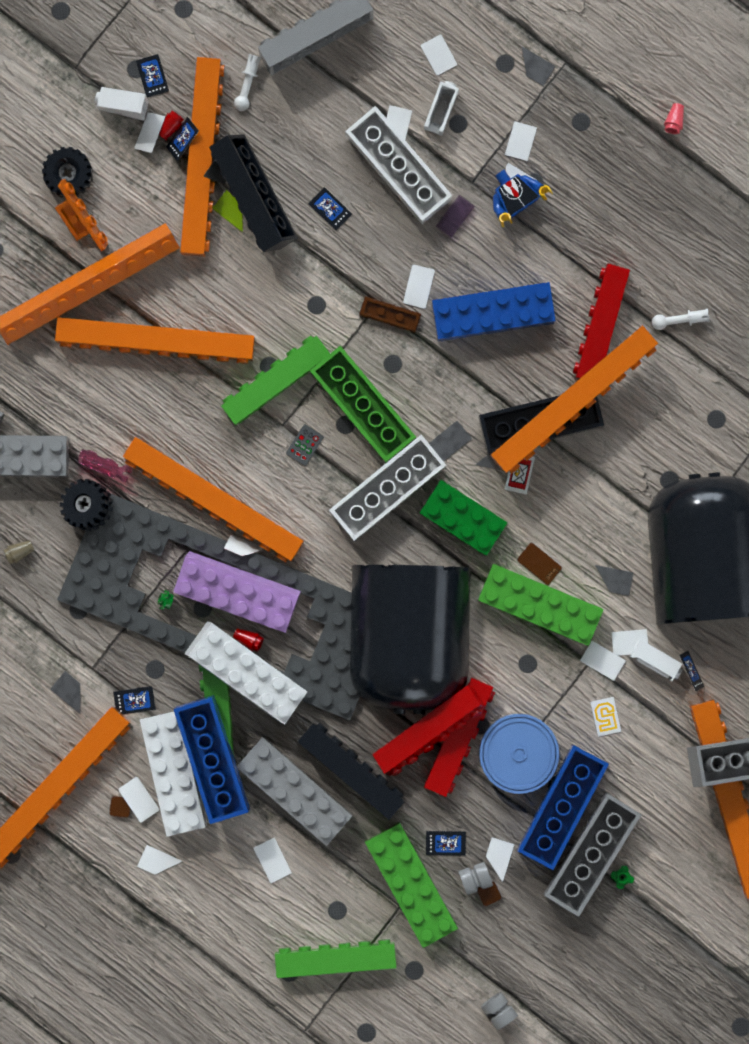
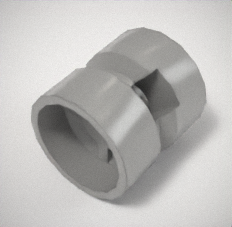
M485 862L474 865L473 870L468 867L458 871L467 895L477 892L478 887L486 889L493 886Z
M502 992L495 994L481 1005L484 1013L492 1017L491 1022L497 1030L505 1027L518 1016L512 1006H507L508 1000Z

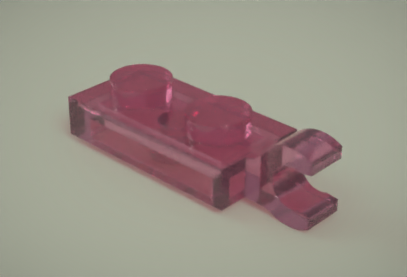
M82 449L79 454V464L109 477H117L123 482L128 481V477L123 475V472L132 473L133 470L128 465L118 467L114 460L102 458L91 450L86 451Z

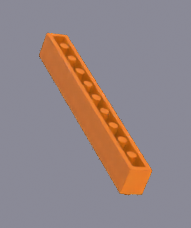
M197 57L192 122L199 132L189 145L180 251L182 255L205 257L206 252H209L210 240H207V232H211L212 221L208 220L209 213L213 212V201H210V195L214 193L215 182L203 176L213 163L209 147L216 143L215 136L219 135L220 131L217 115L221 116V104H218L219 96L223 95V84H220V77H224L225 65H222L221 59Z
M167 224L159 226L1 315L0 334L6 344H11L178 250L180 247Z
M57 317L55 341L60 343L61 347L71 348L72 344L79 345L81 349H91V346L99 347L101 351H111V348H116L122 353L138 350V354L150 355V352H158V356L170 357V354H178V358L188 359L191 355L197 356L199 360H209V357L217 358L219 362H229V359L237 360L236 363L248 364V361H253L255 336Z
M642 325L493 452L490 457L505 474L508 472L514 473L520 467L518 464L523 459L528 461L536 454L533 451L539 445L543 448L551 441L549 437L554 432L558 435L566 428L564 424L568 420H571V422L575 421L581 415L579 412L584 407L589 409L596 403L595 397L599 394L603 397L611 390L610 385L614 381L618 384L626 377L625 372L629 368L633 371L641 364L640 359L646 355L648 358L657 351L655 346L658 342Z
M137 437L133 439L123 455L127 459L125 463L134 469L136 466L143 469V475L150 479L153 476L160 480L158 484L169 490L172 487L177 490L175 494L184 500L187 497L194 501L192 503L193 506L200 510L206 508L211 511L209 513L211 517L218 521L220 518L227 521L226 526L234 531L237 528L244 532L242 536L252 542L254 539L261 542L259 546L268 552L271 549L278 553L276 557L284 562H287V560L292 562L304 543L297 536Z
M712 699L689 706L700 745L726 742L724 734L727 733L724 721H720L719 714L722 713L718 702L715 703ZM742 781L712 785L745 897L749 899V816L747 813L749 804L747 799H743L741 791L744 790Z
M114 706L106 712L0 828V869L9 861L7 857L11 853L15 855L22 847L20 843L24 838L28 840L36 832L34 830L35 826L38 823L42 825L49 818L47 813L52 808L56 810L62 804L61 798L65 794L69 796L75 790L76 786L74 784L79 779L83 781L90 773L88 769L91 765L96 766L103 759L101 756L105 750L110 751L117 744L114 740L119 735L123 737L130 730L128 725L131 722Z

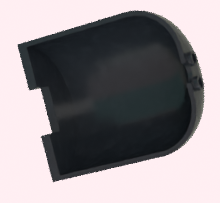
M720 472L708 473V477H701L700 474H691L689 479L675 481L666 485L653 498L648 511L656 624L749 617V483L736 477L720 476Z
M352 565L350 676L353 686L361 698L375 707L393 709L394 714H405L406 710H413V714H425V710H434L466 686L469 672L471 568L454 566L444 568V566Z

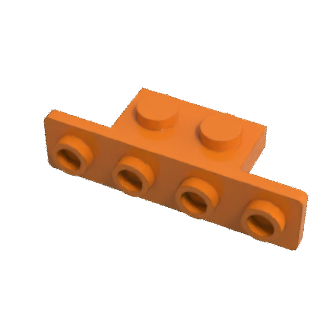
M66 179L61 180L58 187L67 200L55 207L56 211L76 241L90 234L101 251L105 250L108 245L104 232H100L96 226L95 218L88 214L82 199H78L74 193L73 185L67 182Z

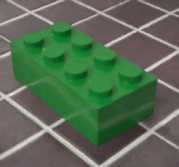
M440 480L419 513L485 557L508 523L442 480Z

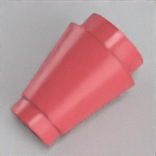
M674 103L664 122V130L670 134H679L680 130L683 129L684 106L682 104Z

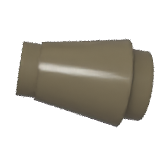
M30 540L7 546V549L3 551L9 564H16L33 552L34 548Z

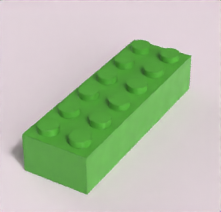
M341 346L310 370L312 376L385 464L416 439L414 433Z
M492 564L477 600L586 646H589L604 610L496 564Z
M400 822L365 841L423 948L458 929Z

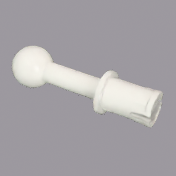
M249 54L245 71L242 72L246 74L240 96L234 100V106L238 111H245L249 107L250 103L247 97L253 76L258 77L256 73L261 57Z
M708 309L691 312L688 310V314L665 317L659 314L653 317L652 326L656 330H663L667 325L689 322L690 326H692V323L709 322Z

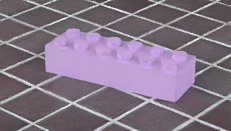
M189 551L185 556L173 593L286 633L301 591Z

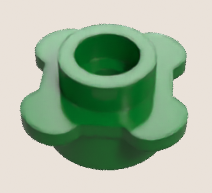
M167 590L161 593L158 598L159 609L169 610L173 602L174 595L170 594Z
M625 865L621 866V869L611 872V878L615 880L618 889H623L626 884L634 882V877L628 872L629 868Z

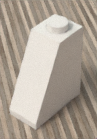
M101 87L100 92H97L95 96L98 110L142 121L145 119L149 104L146 94Z

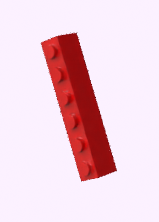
M608 263L605 268H601L599 279L602 280L600 287L596 286L593 298H597L595 306L591 305L588 317H591L590 325L586 324L583 336H586L585 343H581L578 350V355H581L579 363L575 362L572 372L576 374V380L583 377L607 356L630 269Z
M471 677L468 686L474 688L485 706L487 702L491 703L495 692L492 691L494 687ZM481 710L482 713L478 717L470 718L466 721V725L463 728L455 729L450 733V737L443 741L424 788L445 797L448 793L452 794L456 784L453 783L455 775L459 776L464 765L461 764L463 757H468L471 746L468 745L471 738L475 740L479 732L477 724L479 720H484L487 710Z
M467 685L372 755L384 774L395 776L403 770L402 768L405 765L416 762L420 754L431 751L434 748V744L438 741L442 742L449 738L452 731L463 728L466 725V721L470 718L478 717L482 713L481 710L486 708L474 688Z

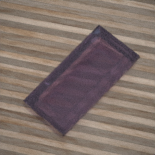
M459 195L436 227L452 238L475 206Z

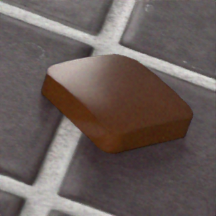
M113 796L111 798V816L129 817L130 807L123 797Z
M492 881L493 886L489 888H478L477 892L484 906H488L501 899V894L494 881Z

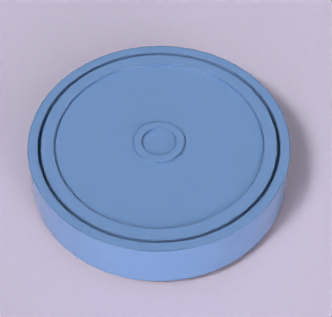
M510 714L496 720L485 731L480 742L479 759L483 772L496 787L509 793L525 794L538 790L552 778L559 762V746L552 730L540 719L527 714Z

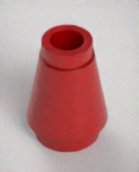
M171 110L165 116L159 136L167 140L168 137L180 128L184 119Z
M238 628L233 635L236 641L252 652H258L264 641V638L259 633Z

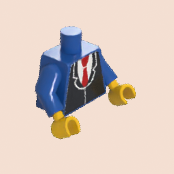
M502 170L495 176L501 186L495 189L493 210L500 220L501 227H505L504 221H510V224H512L511 218L538 201L540 195L543 200H547L545 193L550 192L553 194L549 186L543 185L531 177L517 174L510 178L507 172Z

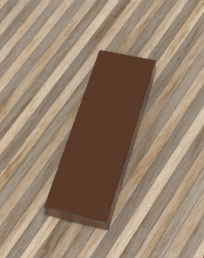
M365 296L359 316L416 333L421 313Z

